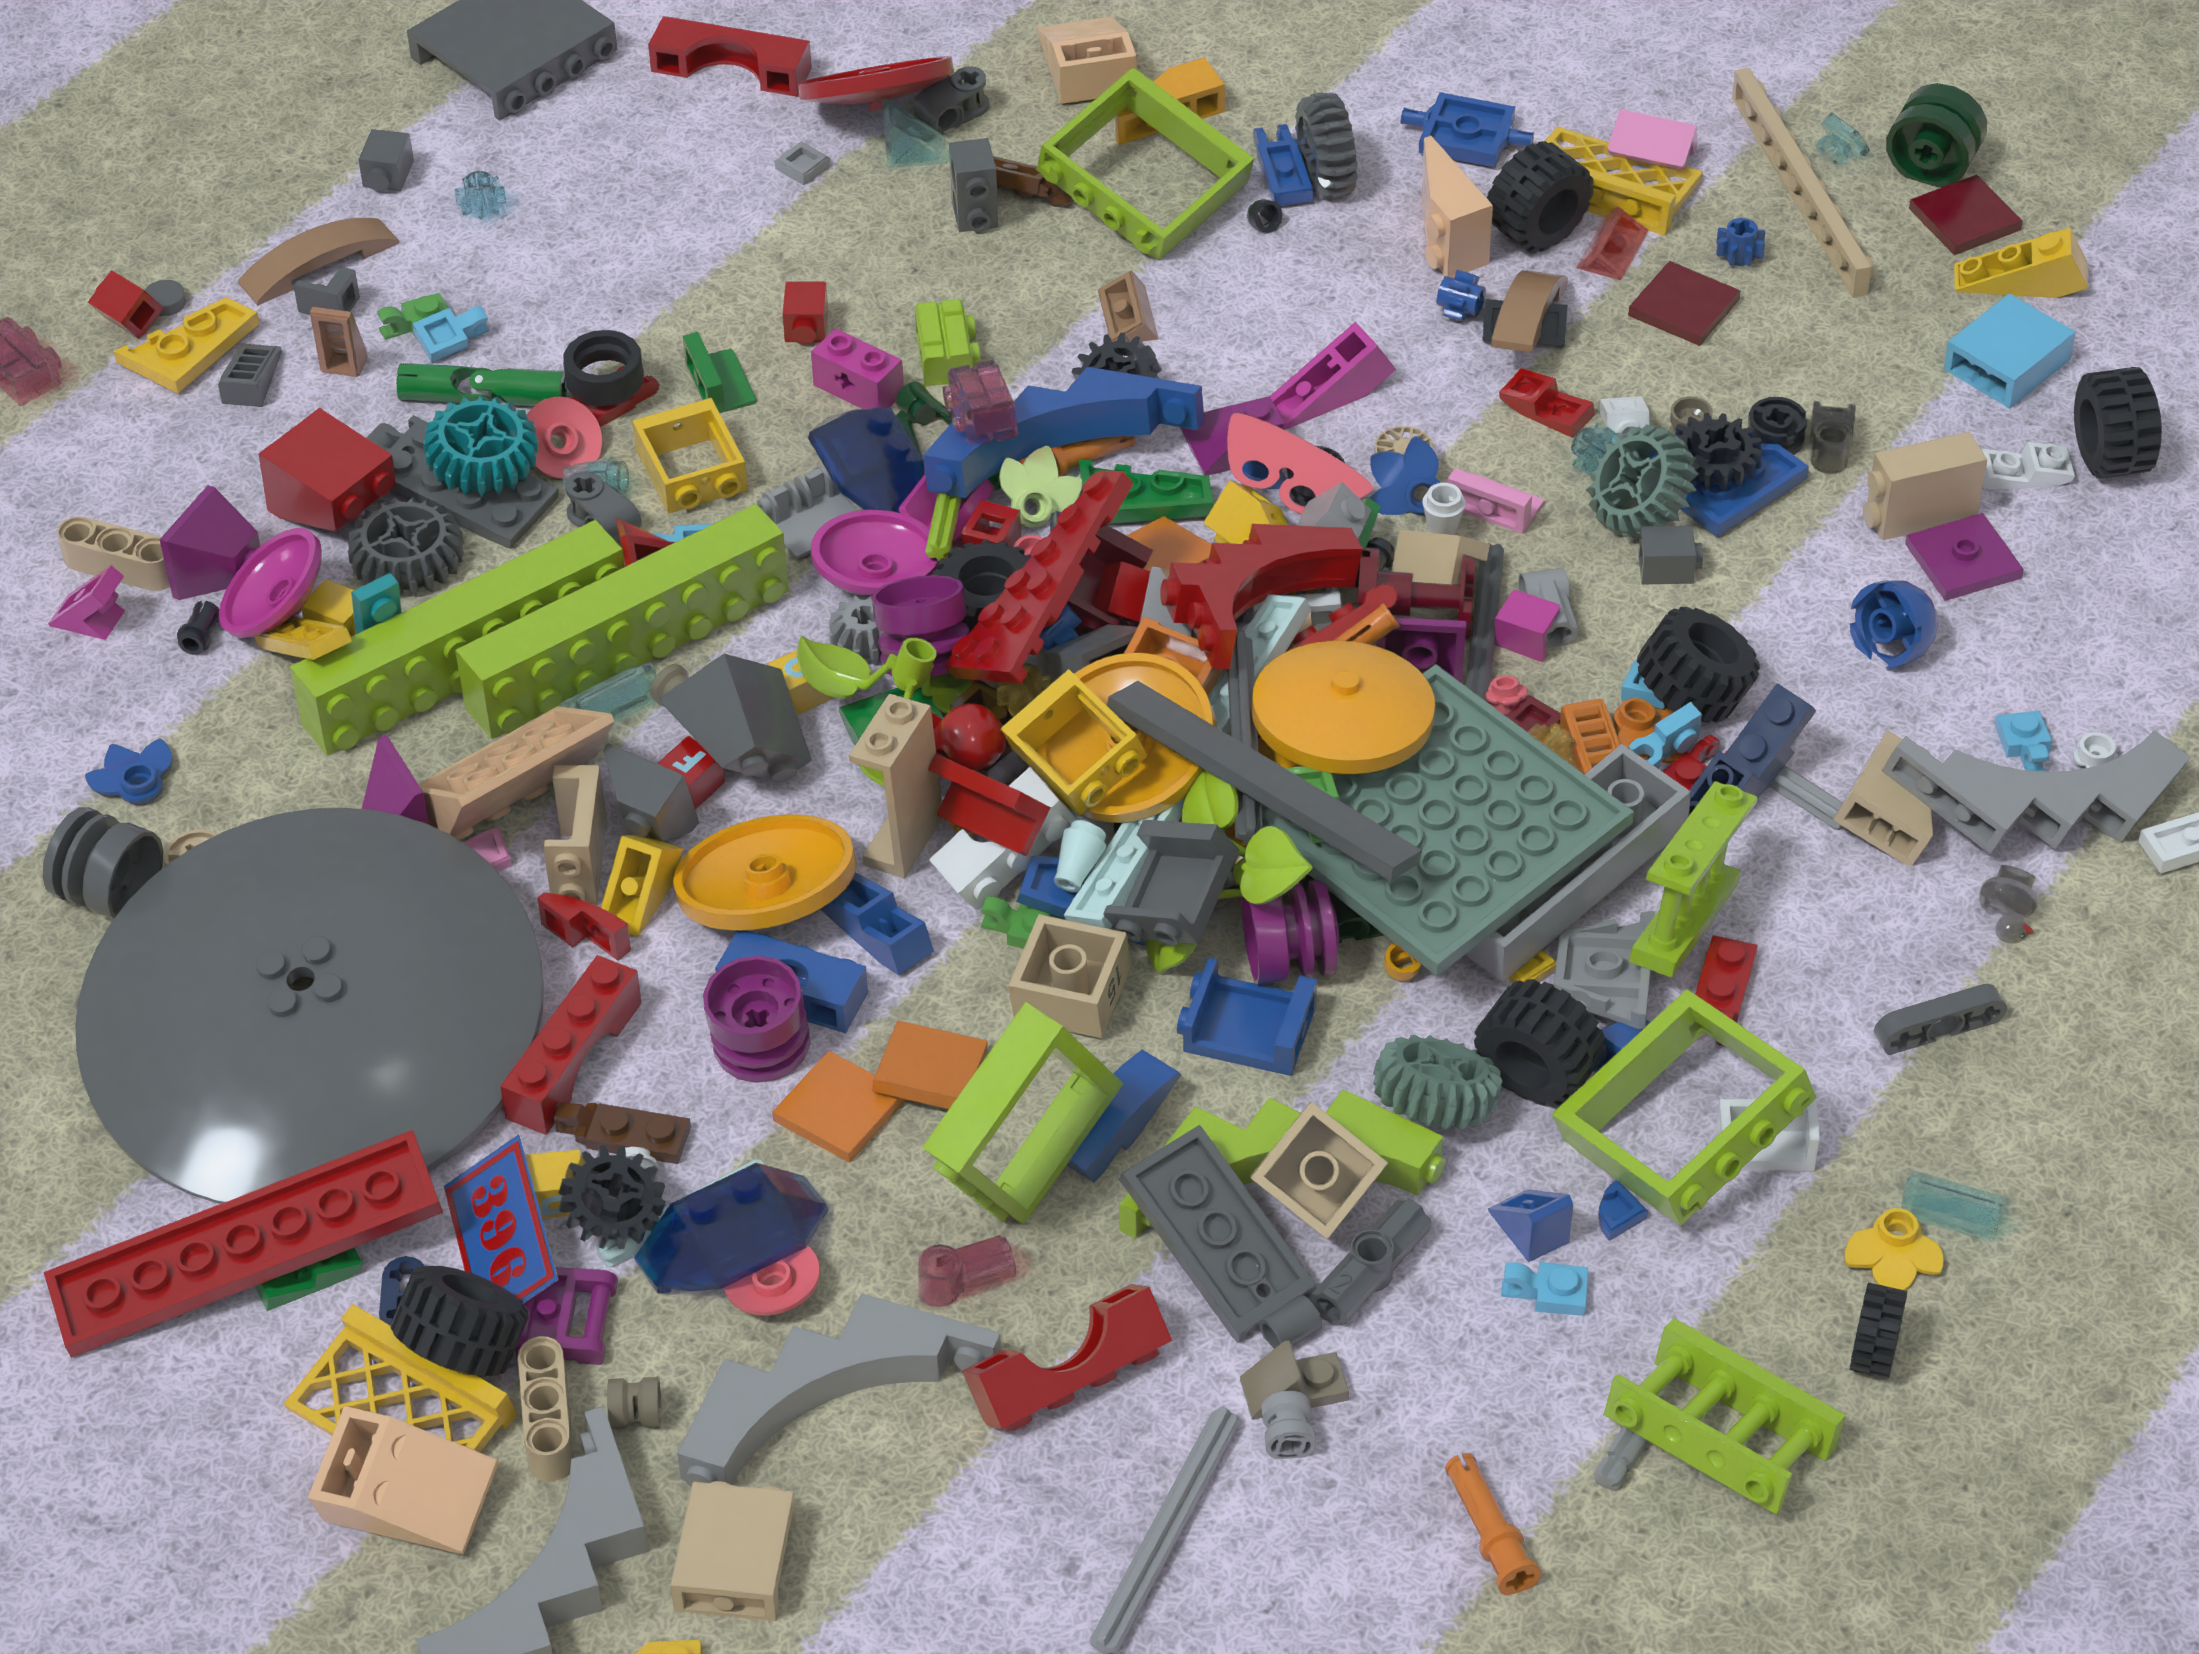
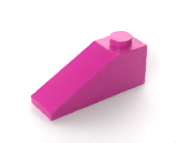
M1355 321L1270 397L1284 422V430L1366 397L1396 371V368L1378 345Z

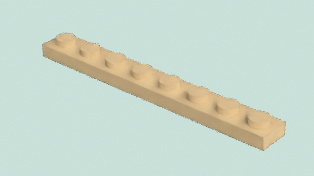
M1750 68L1735 70L1732 100L1852 298L1868 295L1869 282L1874 277V267L1871 258L1868 255H1864L1858 245L1855 232L1849 230L1843 221L1839 206L1834 205L1830 200L1824 182L1821 179L1818 180L1812 170L1809 157L1802 154L1797 146L1794 133L1784 125L1778 107L1773 106L1768 99L1764 84L1757 81Z

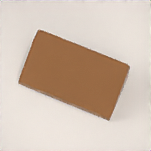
M1132 270L1098 289L1108 335L1113 342L1117 341L1121 332L1126 334L1130 342L1136 336L1140 337L1142 341L1159 339L1146 287Z

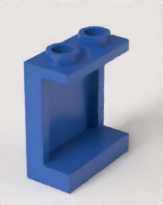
M1208 957L1203 973L1196 972L1193 977L1190 989V999H1192L1190 1008L1183 1006L1178 1018L1177 1034L1183 1035V1052L1292 1076L1317 1006V979L1299 975L1294 991H1286L1220 976L1218 974V959Z

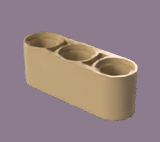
M80 516L71 517L59 525L57 529L58 540L64 563L68 568L96 576L112 565L124 575L120 583L151 591H161L170 587L159 540L160 536Z
M538 1336L525 1342L518 1353L523 1434L531 1473L537 1479L553 1482L569 1474L571 1459L574 1458L568 1381L561 1345L550 1337Z

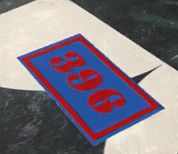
M518 1134L444 1185V1190L464 1270L501 1286L523 1304L556 1282L558 1277L521 1137Z

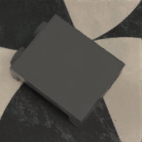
M1143 819L1136 835L1147 846L1149 853L1125 906L1107 905L1103 915L1115 927V930L1126 932L1128 941L1139 942L1141 939L1159 941L1171 946H1175L1178 943L1199 944L1239 849L1221 828L1215 824Z

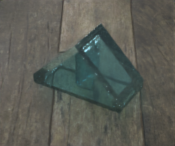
M885 99L881 103L887 169L948 163L945 137L889 99Z

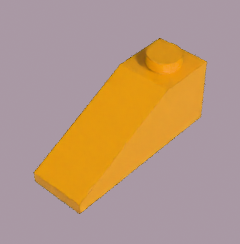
M1205 57L1171 67L1153 81L1202 119L1225 112V84ZM1127 107L1115 116V141L1118 145L1159 133Z

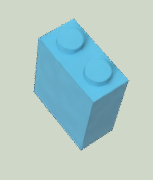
M2009 293L1948 341L1944 370L2010 409L2071 359L2076 332Z

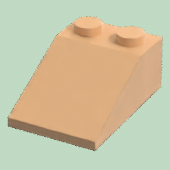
M1432 136L1425 137L1421 193L1426 241L1425 257L1432 269L1438 268L1444 276L1455 277L1457 269L1469 272L1489 264L1493 205Z

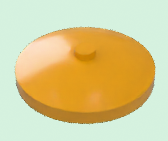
M1326 641L1291 649L1279 655L1265 666L1257 677L1253 688L1252 718L1262 739L1284 758L1301 766L1322 772L1363 774L1398 765L1412 757L1424 746L1431 734L1434 722V694L1424 675L1402 657L1380 647L1364 643Z
M1147 653L1118 654L1095 661L1075 673L1105 705H1107L1108 696L1136 681H1140L1217 727L1212 704L1202 685L1187 669L1165 657ZM1082 709L1036 749V752L1071 785L1116 746L1118 742ZM1122 720L1138 736L1148 756L1132 775L1122 778L1107 792L1099 804L1089 807L1081 815L1090 819L1111 823L1137 821L1157 815L1182 800L1204 769ZM1054 791V793L1064 802V804H1065L1067 807H1069L1071 810H1073V809Z
M773 815L729 826L699 842L679 862L674 873L673 884L679 907L693 921L704 926L722 930H755L792 922L826 906L837 898L850 884L854 877L857 863L850 836L836 823L810 815Z

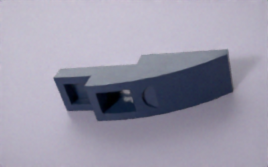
M1777 683L1727 752L1724 754L1718 751L1689 790L1691 791L1689 815L1715 781L1737 786L1742 791L1759 797L1794 755L1795 752L1790 747L1816 713L1815 708Z

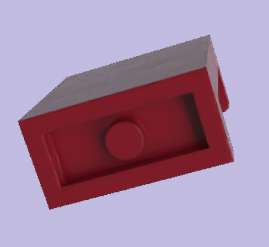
M1108 525L1099 528L1095 535L1101 541L1095 553L1091 555L1086 553L1079 565L1083 568L1084 573L1067 601V604L1082 620V623L1075 628L1079 636L1107 624L1120 625L1118 616L1108 615L1094 607L1104 567L1122 561L1144 569L1153 552L1152 549Z

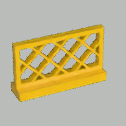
M1558 126L1545 140L1547 143L1552 142L1573 159H1585V161H1579V163L1590 172V176L1593 177L1594 181L1592 185L1594 189L1593 196L1589 200L1590 206L1587 212L1663 236L1670 229L1673 216L1694 192L1703 176V171L1687 166L1683 170L1610 155L1608 153L1609 142ZM1561 140L1576 146L1561 148L1558 143ZM1606 154L1612 156V158L1597 159L1595 155ZM1642 165L1649 169L1634 171L1632 166ZM1620 169L1622 171L1619 173L1611 174L1607 172V170ZM1677 176L1687 180L1671 182L1669 178ZM1657 181L1659 184L1645 185L1644 182Z
M354 1304L341 1317L344 1325L342 1331L284 1402L286 1409L332 1436L344 1406L364 1411L370 1409V1412L379 1414L378 1407L405 1401L407 1420L403 1422L420 1429L444 1424L445 1438L477 1452L483 1450L499 1427L506 1429L518 1416L506 1392L476 1375L453 1371L422 1358L408 1349L394 1336L389 1324ZM349 1346L363 1353L365 1367L338 1373L337 1361ZM372 1359L378 1362V1364L372 1365ZM393 1372L401 1376L402 1390L376 1396L374 1377ZM366 1379L368 1398L342 1403L340 1385ZM410 1381L416 1384L417 1386L411 1387ZM332 1387L334 1406L312 1410L303 1404L313 1391ZM435 1395L440 1398L442 1412L415 1418L412 1399ZM449 1404L457 1409L449 1410ZM336 1417V1423L327 1418ZM472 1417L482 1423L473 1437L454 1441L451 1422Z

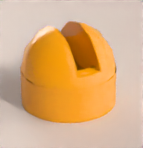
M1392 943L1387 948L1384 957L1386 973L1391 979L1399 982L1409 981L1416 976L1420 970L1421 963L1396 943ZM1410 960L1413 963L1412 965L1403 967L1401 969L1396 967L1408 963Z

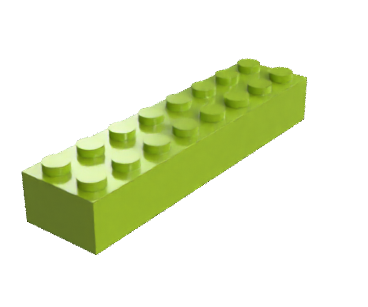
M755 503L456 649L465 709L487 735L493 739L503 733H510L524 723L580 695L586 696L593 693L598 686L618 676L625 677L631 674L636 667L654 658L666 657L674 648L692 639H702L710 630L728 621H738L747 612L765 603L776 602L783 594L789 592L784 533Z
M595 519L352 636V642L315 660L304 659L290 666L301 725L326 756H329L339 750L352 748L359 740L377 731L391 729L398 721L416 712L428 711L435 703L455 693H462L456 649L624 568L623 549Z

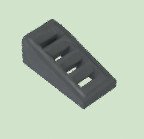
M241 343L224 370L218 384L222 404L262 407L282 353L281 346Z

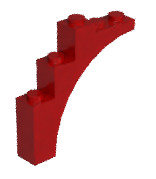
M1252 524L1249 540H1244L1243 544L1212 543L1209 559H1204L1203 563L1171 562L1168 579H1163L1161 583V604L1167 607L1173 623L1188 624L1190 629H1194L1198 638L1199 649L1204 651L1212 669L1229 670L1237 635L1235 620L1248 608L1264 601L1268 595H1282L1293 591L1323 587H1355L1363 548L1352 528Z

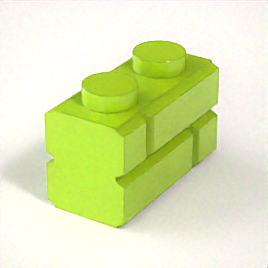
M961 299L943 300L940 304H937L936 301L917 303L914 306L915 324L924 386L974 381L973 367H980L978 342L970 343L971 339H976L974 315L965 314L964 302Z

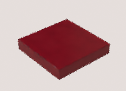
M1977 174L1912 198L1909 204V209L1953 255L2018 232L2022 228L2023 220Z
M1669 261L1631 303L1628 316L1700 346L1740 300L1741 290Z

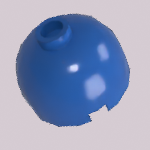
M1884 580L1872 583L1862 588L1852 601L1851 610L1856 609L1855 622L1850 623V634L1856 648L1870 660L1874 652L1888 664L1886 667L1888 669L1904 666L1924 656L1936 638L1938 619L1934 604L1923 589L1908 581ZM1901 639L1906 648L1901 654L1892 656L1878 652L1876 643H1889Z

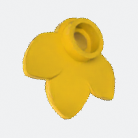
M1892 1208L1885 1211L1876 1219L1873 1228L1855 1232L1848 1241L1844 1255L1847 1267L1871 1268L1872 1276L1877 1284L1905 1291L1913 1284L1917 1271L1929 1275L1941 1274L1944 1261L1943 1253L1938 1243L1924 1236L1915 1215L1902 1208ZM1899 1231L1902 1232L1904 1235H1894L1890 1232Z

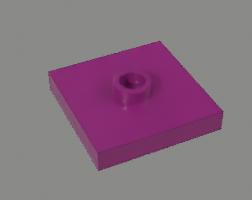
M1984 513L1906 535L1905 545L1945 601L2022 579L2023 567Z

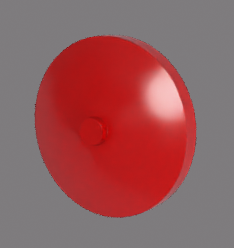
M952 56L923 58L812 78L798 82L797 87L801 100L831 105L869 104V110L876 111L893 107L892 100L921 91L954 73Z

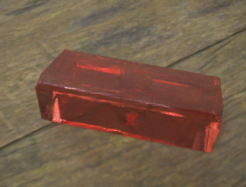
M1616 206L1602 220L1576 268L1621 280L1648 229L1619 206Z

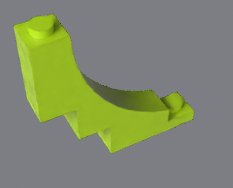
M1342 1089L1327 1109L1326 1113L1388 1162L1375 1181L1398 1187L1418 1196L1427 1182L1435 1184L1441 1177L1446 1164V1159L1442 1157V1135ZM1268 1098L1244 1130L1195 1106L1165 1146L1198 1125H1201L1243 1185L1255 1182L1250 1178V1175L1301 1112ZM1127 1193L1119 1204L1120 1231L1136 1239L1146 1226L1151 1228L1153 1226L1129 1193Z

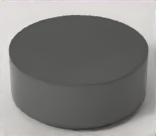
M159 280L150 284L145 289L149 295L164 307L158 316L173 315L182 310L186 304L184 288L176 281Z

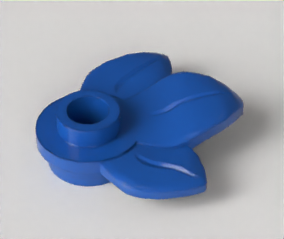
M1414 436L1408 443L1404 455L1392 451L1372 454L1370 457L1371 471L1381 488L1376 490L1370 499L1381 506L1379 513L1382 515H1402L1410 511L1416 515H1425L1423 501L1416 499L1414 492L1420 486L1430 488L1440 483L1436 478L1439 460L1431 446L1423 439Z
M160 738L146 746L141 754L117 744H111L104 759V768L86 773L85 778L89 787L99 794L120 795L123 800L134 804L146 803L156 798L162 791L163 782L161 777L172 766L171 751L167 743Z

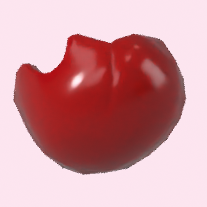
M967 703L951 709L934 729L936 750H944L951 761L974 771L991 767L1003 754L1007 740L1001 730L1003 725L995 714L986 707L977 704Z

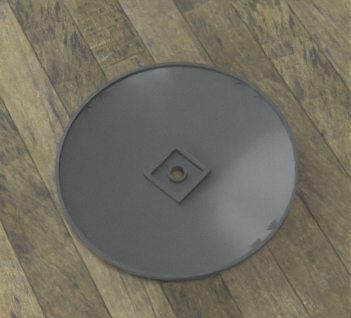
M317 808L281 813L229 829L196 845L171 861L150 878L124 905L96 947L80 991L75 1024L76 1052L80 1073L91 1104L103 1126L118 1146L132 1160L161 1181L190 1195L214 1203H224L410 1130L414 1131L428 1171L431 1172L472 1141L502 1108L503 1101L500 1086L539 1032L544 997L542 960L533 927L523 905L511 886L488 861L452 835L417 820L370 809ZM310 977L314 979L313 984L306 990L295 991L290 988L292 983L298 978Z

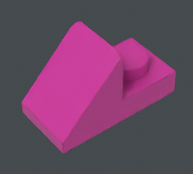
M110 565L67 595L48 625L106 640L125 612L115 602L119 596L115 589L124 575Z

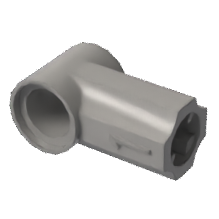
M1556 568L1520 573L1518 579L1519 591L1560 605V614L1547 633V646H1565L1577 639L1578 627L1569 603L1570 590L1565 569Z

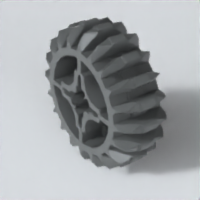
M1320 92L1301 98L1295 115L1296 142L1313 192H1315V195L1320 200L1341 199L1342 196L1351 195L1356 187V180L1358 178L1356 169L1358 164L1356 161L1355 137L1352 132V124L1349 121V112L1345 109L1344 102L1336 93Z
M413 496L408 502H400L396 498L394 504L390 505L379 502L377 511L365 510L364 518L355 520L353 531L349 532V550L347 552L349 563L352 564L353 572L358 580H363L365 584H368L391 573L399 583L400 596L403 590L410 589L411 593L416 597L419 587L424 586L427 590L433 592L435 580L439 583L447 584L448 574H457L458 563L463 562L464 539L454 514H449L444 505L434 506L430 499L418 503Z

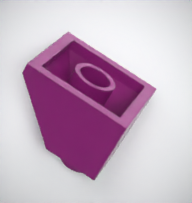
M1270 396L1204 412L1205 422L1198 430L1180 427L1203 475L1209 476L1231 470L1228 461L1227 436L1230 418L1233 413L1252 416L1284 430V422Z
M210 485L206 486L159 539L172 597L178 600L226 590L240 567L261 547L258 531L215 487Z
M1394 617L1400 627L1395 628L1376 642V647L1383 648L1402 657L1415 666L1422 674L1436 664L1460 683H1463L1466 621Z
M387 735L379 737L362 809L397 814L429 825L422 789Z

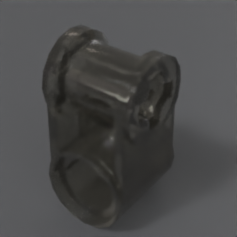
M1813 400L1810 424V438H1812L1810 461L1813 468L1820 473L1828 475L1838 474L1847 468L1854 431L1856 404H1849L1847 408L1821 405L1820 401Z

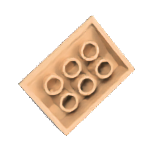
M557 706L418 783L424 793L429 825L452 835L458 840H462L474 832L472 826L484 819L493 821L508 814L511 811L510 805L522 798L530 800L544 794L549 789L547 784L553 781L554 765H584V763L598 755L615 722L612 714Z

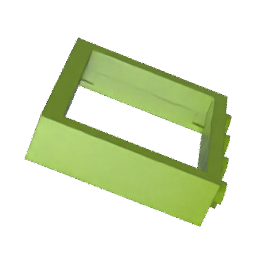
M1132 67L1041 146L1037 171L1048 182L1057 185L1069 194L1078 205L1086 207L1099 217L1108 228L1116 230L1128 239L1140 252L1159 261L1248 183L1255 158ZM1126 107L1220 178L1164 229L1069 158L1071 154Z
M1686 989L1555 1110L1552 1116L1563 1140L1577 1152L1677 1225L1682 1226L1697 1210L1703 1209L1707 1201L1728 1181L1735 1179L1742 1168L1762 1149L1769 1147L1776 1136L1796 1117L1804 1114V1110L1817 1097L1807 1072L1803 1067ZM1706 1033L1774 1079L1775 1082L1672 1179L1667 1181L1599 1131L1698 1038Z
M1025 1001L922 1148L937 1160L932 1168L963 1191L965 1195L981 1205L983 1209L1003 1223L1011 1216L1023 1224L1034 1212L1124 1083L1062 1025ZM1053 1053L1073 1071V1074L994 1183L975 1168L973 1164Z

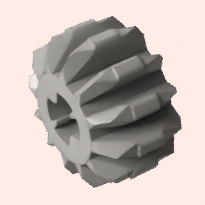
M855 595L852 603L839 602L837 611L831 613L829 620L830 644L849 649L863 658H870V661L876 666L879 655L882 654L878 647V639L884 632L878 630L875 625L872 595L864 600Z

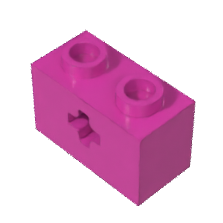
M835 328L811 351L814 386L878 417L883 415L896 402V396L904 386L902 359Z

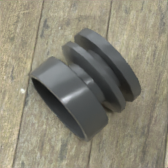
M79 807L63 819L48 844L43 861L42 878L45 889L56 898L68 900L77 906H87L92 912L114 920L128 900L150 878L162 870L164 853L162 842L150 830L132 823H120L115 817L108 814L102 815L98 810L90 807Z

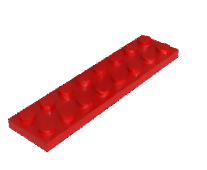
M410 1130L43 1273L65 1348L70 1357H74L442 1214L443 1210L414 1131Z

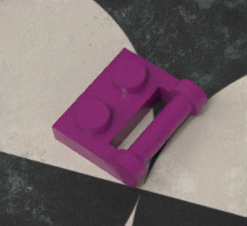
M555 1267L558 1280L523 1303L529 1311V1317L515 1349L516 1357H518L519 1349L525 1342L531 1338L543 1336L555 1339L561 1345L564 1360H576L579 1364L601 1365L604 1361L606 1350L602 1340L610 1297L616 1295L618 1277L607 1270ZM578 1292H589L591 1298L583 1337H571L570 1331Z

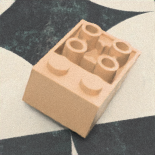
M1112 16L1037 27V34L1061 104L1096 99L1132 67L1137 69V56L1129 33Z
M344 1406L308 1499L324 1522L464 1555L499 1462L497 1459L393 1417Z

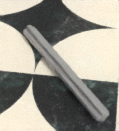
M1220 1407L1211 1413L1091 1636V1645L1099 1650L1100 1653L1111 1654L1119 1651L1239 1425V1418L1231 1413L1228 1408Z

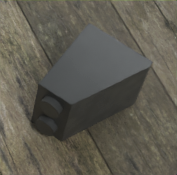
M724 653L660 697L663 706L724 769L740 772L744 775L769 779L773 782H784L795 777L797 770L812 761L782 669Z

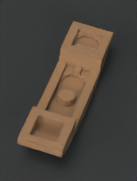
M350 218L330 222L307 230L278 245L255 262L238 279V284L258 306L292 291L291 281L356 252L365 259L399 244V240L378 218Z
M1530 270L1520 271L1505 296L1493 332L1491 347L1532 353L1541 336L1542 320L1552 301L1559 302L1567 287L1568 277Z

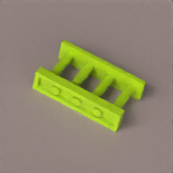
M1716 781L1712 784L1647 872L1646 880L1664 886L1660 909L1632 946L1629 962L1673 978L1739 883L1742 870L1724 863L1728 842L1756 805L1758 796L1744 792L1734 785L1722 784Z
M1675 1318L1663 1329L1654 1362L1657 1367L1640 1385L1617 1374L1612 1380L1603 1414L1775 1515L1782 1510L1792 1473L1787 1470L1805 1451L1826 1462L1837 1447L1846 1418L1844 1413ZM1675 1377L1701 1390L1682 1410L1657 1396ZM1718 1401L1743 1414L1739 1421L1725 1435L1700 1421ZM1761 1426L1787 1439L1769 1460L1743 1446Z

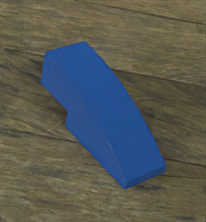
M856 872L846 889L837 898L820 909L880 964L897 975H900L934 952L925 922L898 908L893 892Z
M1140 1050L1113 1073L1124 1084L1066 1165L1094 1183L1102 1176L1121 1148L1127 1150L1136 1141L1181 1077L1179 1071L1144 1050Z

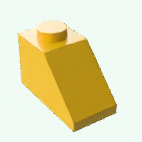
M621 836L601 908L628 923L630 935L639 937L671 890L674 873L680 862L683 848L648 836Z

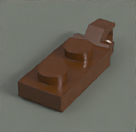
M993 156L996 166L997 188L1003 186L1014 189L1016 195L1023 197H1035L1037 195L1046 197L1050 205L1069 206L1074 203L1073 198L1057 185L1048 182L1037 171V166Z
M560 1102L554 1116L556 1132L575 1135V1141L586 1145V1149L599 1151V1147L605 1145L609 1153L616 1154L620 1146L625 1148L641 1147L649 1150L650 1156L655 1158L656 1161L679 1164L691 1130L690 1118L602 1103H587L585 1107L582 1104Z

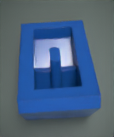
M1527 1189L1488 1208V1212L1528 1262L1566 1245L1570 1241L1573 1202L1569 1194Z

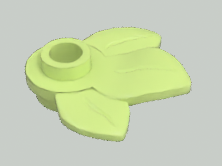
M1044 446L1032 452L1024 460L1023 465L1016 460L1006 458L1000 469L999 480L1001 488L1011 499V508L1021 511V526L1027 528H1036L1044 525L1053 513H1056V511L1062 512L1066 507L1074 504L1082 488V479L1079 477H1058L1056 460L1049 446ZM1027 500H1032L1037 506L1034 515L1028 514L1025 510V502Z

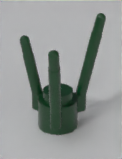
M913 381L904 385L896 396V404L901 410L897 413L896 419L903 427L914 458L920 460L922 459V453L912 423L926 424L937 415L950 425L955 418L953 413L936 400L924 385Z

